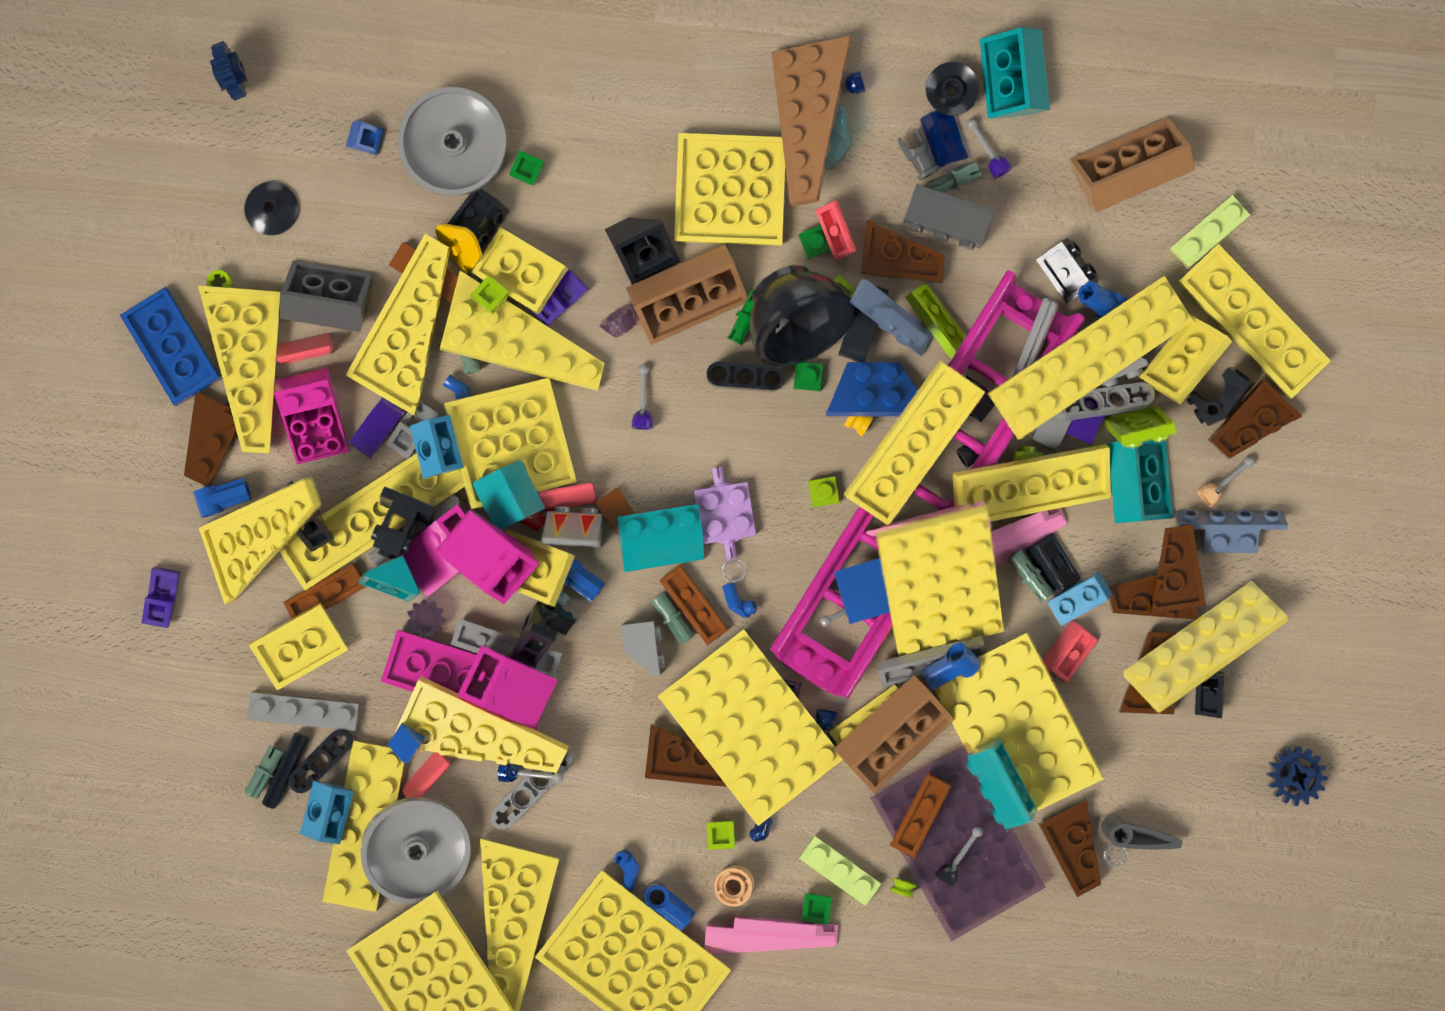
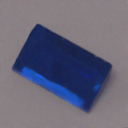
M934 111L920 119L936 165L943 168L969 158L954 116H947Z

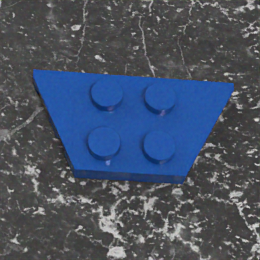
M847 362L830 405L827 408L826 416L899 417L918 390L900 362Z

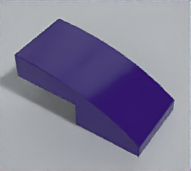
M572 269L568 270L540 314L532 312L548 327L576 303L589 288Z
M1084 399V404L1087 408L1097 409V403L1094 399ZM1104 416L1072 420L1065 434L1091 445Z
M382 397L353 435L349 444L371 459L387 440L390 432L403 418L405 412Z
M159 567L151 569L148 595L144 601L142 624L163 628L170 627L178 592L180 571Z

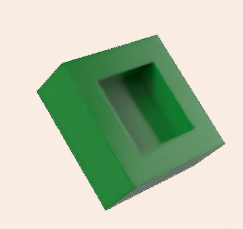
M519 150L509 172V177L534 187L545 162Z
M821 225L798 234L807 260L831 251Z
M804 362L796 364L793 389L820 392L823 364Z
M805 892L801 921L828 924L832 896Z

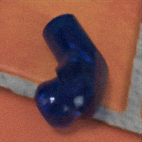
M769 817L759 826L755 823L754 828L750 830L749 834L754 842L767 839L772 825V818Z

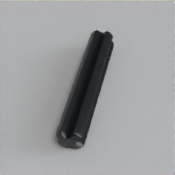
M299 732L293 734L262 800L264 806L270 809L277 807L289 781V776L293 772L308 740V737Z

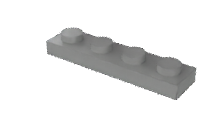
M459 618L451 645L478 653L481 645H486L510 657L519 638ZM549 649L534 669L555 678L563 653Z
M982 635L876 663L882 688L906 682L913 675L917 679L922 678V670L946 657L947 650L955 643H964L977 657L986 653Z
M251 692L248 720L357 731L360 704Z

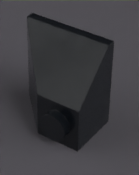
M628 217L605 229L632 285L680 262L662 220Z

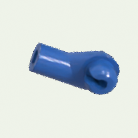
M451 374L447 377L443 386L455 393L456 400L472 397L471 389L468 385Z
M729 583L722 587L728 608L743 618H748L751 614L756 613L757 606L752 600L745 602L740 599L735 583Z
M622 850L615 854L614 860L624 872L621 885L625 889L633 890L640 866L631 852Z

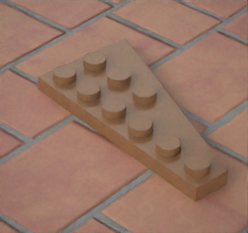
M850 36L771 52L789 200L792 207L819 202L825 174L826 157L831 145L832 129H834L842 92L841 84L847 67L848 50L851 48L852 43Z

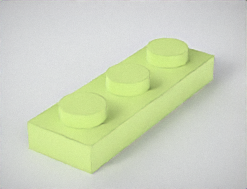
M1232 195L1174 244L1170 250L1188 269L1247 219L1250 214Z
M815 835L799 856V859L865 906L881 885V882Z

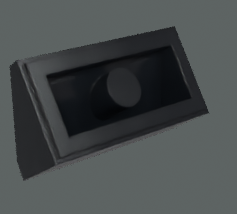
M1053 533L1025 550L1034 567L1040 569V575L1054 590L1052 595L1055 596L1065 591L1082 579Z

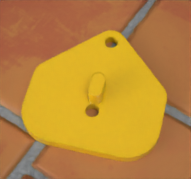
M445 223L439 224L435 228L438 241L450 247L449 257L466 273H470L482 257V251L476 236L465 227Z

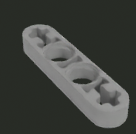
M1145 382L1093 389L1076 401L1077 406L1071 407L1068 412L1064 409L1056 414L1055 417L1061 421H1071L1143 410L1154 400L1155 391L1152 386ZM1140 391L1141 395H1146V398L1143 401L1141 397L1134 396ZM1111 394L1119 395L1123 401L1122 405L1116 406L1111 403L1109 396ZM1084 399H1094L1097 403V409L1087 408L1084 404Z
M569 749L566 752L567 757L565 759L567 765L561 764L558 769L562 774L573 763V755ZM535 769L532 770V772L542 771V770H535ZM526 776L492 811L490 818L493 826L500 830L510 828L555 781L549 779L547 785L538 786L534 782V777ZM519 790L527 791L530 795L529 803L523 806L517 804L515 801L516 792ZM509 800L511 805L519 810L520 813L516 815L513 810L507 817L510 822L507 824L503 821L500 824L497 821L499 817L497 811L505 812L510 807L505 804Z

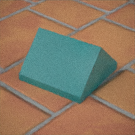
M522 460L509 464L472 483L491 524L501 530L545 509Z
M403 556L367 571L358 580V584L406 602L415 598L419 592Z

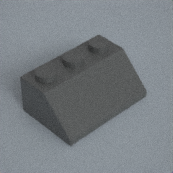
M917 184L912 193L903 223L908 224L907 228L912 231L922 233L923 230L934 233L933 237L948 242L950 238L959 241L958 245L960 247L974 250V247H981L995 210Z
M293 260L280 293V319L360 332L367 313L373 273Z

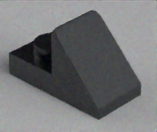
M1216 672L1196 687L1195 715L1222 719L1225 688L1228 681V676L1225 672Z

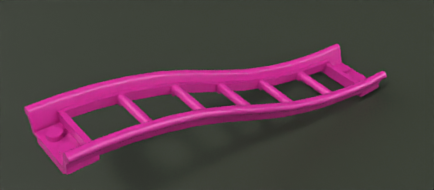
M1006 271L948 364L950 368L960 375H963L968 368L970 370L973 369L998 386L1009 380L974 358L1000 314L1031 332L1042 301L1016 285V274L1014 272ZM1056 310L1044 340L1048 343V346L1041 357L1076 335L1085 321V317L1081 314H1073L1066 317ZM1002 418L986 445L961 429L957 430L953 438L979 455L971 469L995 465L1014 436V433L1005 419ZM918 484L913 491L914 494L934 505L938 510L955 507L954 495L950 502L921 484ZM860 506L770 648L775 653V659L782 662V665L825 692H830L836 697L843 696L848 699L892 629L890 613L863 620L870 629L849 662L801 633L822 597L845 609L841 594L829 588L835 578L834 571L840 570L857 541L865 542L879 551L877 537L868 535L865 530L873 515Z

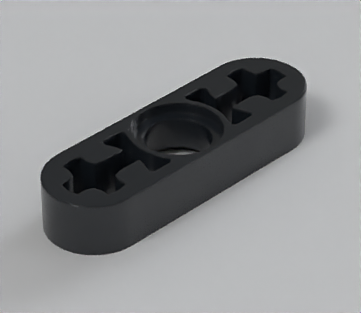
M346 730L332 732L289 776L290 788L296 793H305L311 790L313 781H320L352 748V735ZM335 736H345L344 744L346 747L337 748L333 752L337 755L334 759L332 753L324 749V746L327 744L330 749L336 743ZM319 753L326 755L329 762L325 769H318L314 765V757ZM308 764L310 770L318 774V777L315 778L314 774H311L306 779L307 787L304 785L298 787L296 785L298 781L296 775H305L309 771V769L305 768V765Z

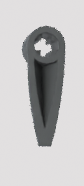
M1116 815L1106 817L1101 824L1102 834L1117 847L1147 850L1181 848L1183 840L1161 831L1126 823Z

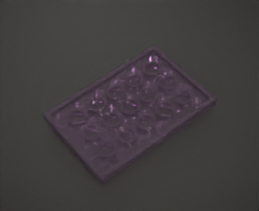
M965 745L956 748L870 797L893 838L927 772L952 785L915 858L901 852L951 941L1046 888L1012 828L1005 829L1003 824H998L992 813L994 807L990 799L986 800L983 797L979 788L981 782L978 776H973L967 766L966 761L969 760L967 757L969 751ZM979 826L982 828L983 834L975 839L957 865L959 876L953 887H950L934 874L943 864L953 863L971 837L972 829Z

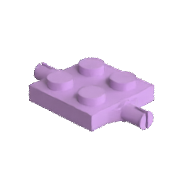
M723 467L713 468L711 470L714 485L707 489L693 491L695 504H698L703 544L714 542L724 544L726 560L738 558L735 542L744 537L756 536L748 483H725Z

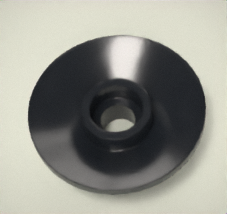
M947 62L937 66L930 73L925 87L930 105L939 113L947 116H958L968 112L975 105L980 92L979 81L975 73L968 66L958 62ZM954 87L956 89V94L949 95L947 93V88Z
M265 182L253 188L248 194L244 205L245 217L249 225L257 232L268 236L280 235L288 231L295 223L299 211L294 193L285 185L277 182ZM268 203L274 204V209L271 212H266L265 206Z

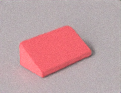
M837 200L815 210L834 260L846 258L857 251Z
M327 333L279 344L277 346V362L284 365L333 354L334 348L331 335Z
M592 482L540 491L539 497L545 507L543 509L545 512L554 511V507L571 508L594 504L597 501Z
M1071 621L1045 655L1043 662L1050 672L1065 683H1068L1098 642V639L1081 625Z
M434 752L402 787V792L406 798L423 797L449 768L451 761L446 756Z

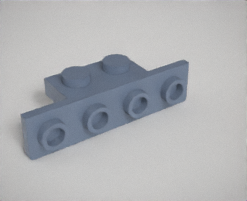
M861 279L850 302L879 324L878 326L882 330L893 335L897 342L907 346L918 356H923L933 334L926 326L871 282Z
M1187 509L1175 512L1177 526L1193 524V529H1203V553H1257L1260 530L1288 529L1284 513L1272 509L1265 512L1246 509L1239 511H1223L1219 509L1196 511Z

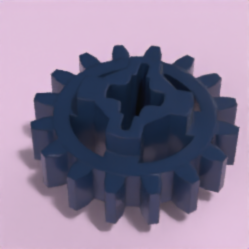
M224 41L213 44L211 53L214 59L210 60L214 78L217 80L221 90H227V93L230 94L231 99L234 101L246 97L247 93L244 83L248 82L245 67L237 52H231V49L228 48L227 43Z
M1299 746L1295 747L1294 753L1290 748H1285L1284 756L1276 753L1275 756L1278 761L1276 763L1269 762V765L1274 768L1273 772H1266L1267 776L1273 778V781L1268 783V787H1276L1273 795L1275 797L1283 795L1282 802L1286 804L1292 799V805L1298 806L1300 800L1305 805H1308L1309 797L1317 800L1319 797L1316 791H1325L1321 781L1328 780V777L1321 775L1326 766L1317 764L1321 757L1316 755L1311 758L1312 750L1306 749L1302 754V748ZM1297 758L1306 760L1310 766H1301ZM1285 764L1286 768L1283 774L1280 775L1281 769ZM1295 770L1302 773L1298 777L1299 782L1292 780V777L1296 775ZM1311 778H1314L1313 783L1309 788L1308 785L1311 781ZM1293 786L1297 794H1291L1283 787Z

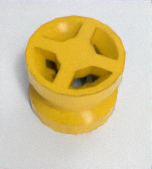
M849 416L844 426L857 430L858 435L863 436L874 416Z

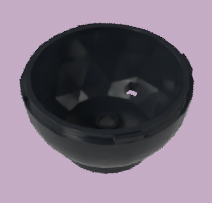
M801 265L787 266L771 273L758 284L752 295L754 305L750 317V336L758 357L763 363L767 362L775 366H790L808 361L824 353L843 337L851 325L854 314V305L850 302L851 298L832 279L815 272H810Z

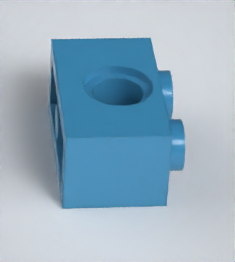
M450 415L427 419L410 426L423 479L444 475L464 468Z
M1098 571L1053 596L1047 603L1062 626L1107 601L1113 594Z
M313 781L300 834L318 842L340 844L354 791L332 783Z

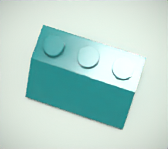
M1020 27L979 39L988 119L1026 116L1050 110L1042 30Z
M1151 439L1143 441L1141 446L1133 448L1122 446L1119 441L1108 442V447H1110V480L1115 524L1173 519L1166 440L1153 441Z
M698 504L620 516L615 519L624 572L704 560L703 531Z
M1000 737L972 750L967 756L969 759L966 761L967 766L973 776H978L981 785H979L980 791L986 800L990 799L994 807L992 813L997 823H1002L1005 829L1031 822L1038 809Z

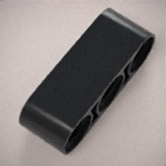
M876 286L884 294L888 295V289ZM854 306L853 320L845 333L838 355L857 362H865L877 323L856 306Z
M714 362L708 367L706 372L710 385L724 389L777 392L783 387L785 375L779 367L767 365ZM713 369H724L726 378L721 382L714 381L711 378ZM743 370H748L753 374V380L749 384H742L738 380V374ZM774 372L779 375L780 383L777 386L772 387L766 384L765 376L768 373Z

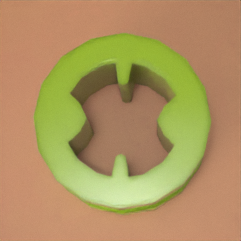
M214 270L207 276V286L214 287L213 283L217 281L216 277L221 275L222 279L226 278V282L222 284V287L232 288V278L225 271Z
M893 877L895 884L893 887H890V891L913 898L912 889L916 888L917 884Z

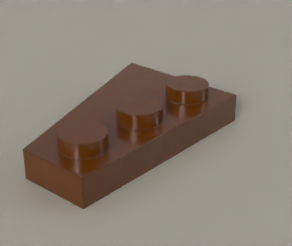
M867 220L861 274L942 283L945 255Z
M1261 380L1211 435L1208 441L1226 458L1230 459L1258 443L1262 438L1282 429L1281 427L1303 416L1265 380Z
M201 393L196 394L194 398L184 476L208 487L212 485L237 435L231 408Z
M1193 524L1165 528L1151 614L1206 605Z
M1157 574L1108 586L1113 594L1109 598L1112 613L1193 620L1199 618L1196 607L1151 614Z
M1147 632L1138 660L1177 633ZM1129 682L1118 712L1174 714L1175 702L1158 713Z
M651 724L645 778L726 787L724 781L694 743Z
M1086 798L1038 823L1076 897L1101 885Z

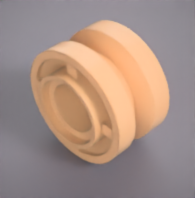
M730 865L724 868L717 876L714 884L717 898L728 906H739L745 903L752 895L755 887L752 873L741 865ZM731 879L739 881L741 890L738 892L730 890L728 881Z

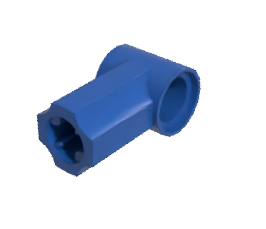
M1092 281L1082 285L1078 291L1079 302L1095 311V316L1101 318L1128 300L1125 296L1107 290Z
M245 478L220 486H208L193 492L201 518L224 512L226 508L252 500Z
M574 558L564 585L567 587L569 585L592 602L605 583L586 570L583 564Z
M958 642L947 650L946 657L924 668L922 673L928 686L934 690L960 675L964 678L973 676L979 670L981 662L964 643Z
M660 882L650 883L644 890L646 904L681 931L689 924L696 911ZM655 889L664 892V897L660 902H653L649 899L650 893Z

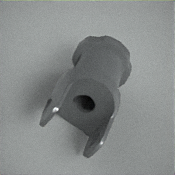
M915 129L913 134L919 143L918 148H907L901 138H898V143L906 159L914 165L919 174L918 179L921 181L939 171L940 167L934 164L927 152L929 150L927 144Z

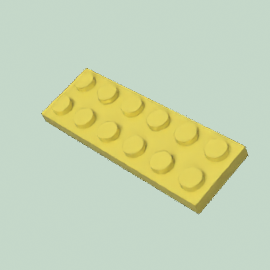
M1219 244L1178 281L1188 294L1289 399H1292L1331 362Z
M939 361L844 495L889 526L985 392L948 365Z
M1103 444L953 473L954 504L959 506L984 501L989 520L996 521L1111 498L1110 447Z
M1250 581L1124 670V677L1160 713L1288 622V616L1253 581Z
M353 741L344 788L354 791L341 843L333 844L322 902L374 912L378 909L380 893L370 884L364 873L360 846L364 831L372 818L384 807L399 799L405 763L388 746Z

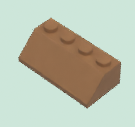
M1169 117L1070 159L1083 193L1095 212L1107 209L1112 205L1195 170L1191 146Z
M725 244L626 287L650 345L745 304L748 298L735 263Z
M913 675L867 719L863 720L855 730L845 737L834 750L868 788L875 793L952 723L954 719L934 695Z

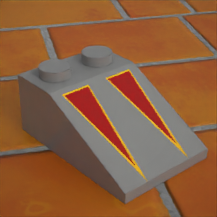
M554 507V512H547L542 543L602 547L603 515L597 514L598 509L581 508V513H570V507Z

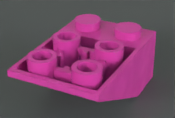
M328 367L275 380L274 395L297 465L349 452L338 400Z
M457 504L416 536L407 554L404 553L403 555L413 579L427 597L460 574L459 571L436 554L435 550L467 514L461 505Z
M471 510L467 512L435 550L436 554L478 588L502 604H505L539 565L529 547Z
M481 645L458 696L535 729L558 680L486 645Z

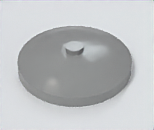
M444 87L424 94L409 107L400 124L398 149L405 169L420 186L438 195L463 196L480 190L497 175L506 156L507 135L498 111L486 98L469 89Z
M425 797L401 799L380 810L367 825L360 846L363 870L370 884L383 896L405 904H418L436 891L439 892L441 897L451 891L465 874L471 854L469 835L458 814L446 804Z

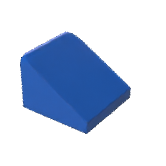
M353 121L346 147L377 155L384 129L362 121Z
M401 723L388 746L404 763L408 764L425 737L404 723Z

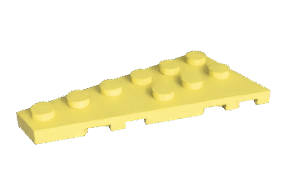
M427 234L423 236L346 373V376L414 416H417L450 253V247Z
M462 271L459 272L440 350L595 391L599 389L604 362L507 300L492 315L471 297V294L480 283Z
M198 286L242 452L270 454L281 292Z
M312 478L299 481L199 528L224 604L234 602L321 505Z
M422 676L415 686L397 727L398 729L401 723H404L425 737L416 752H423L425 750L438 752L442 756L475 761L491 760L496 761V764L502 765L511 763L523 765L524 768L555 773H557L569 748L568 745L474 704L458 696V693Z
M480 838L489 972L514 1011H520L560 858Z

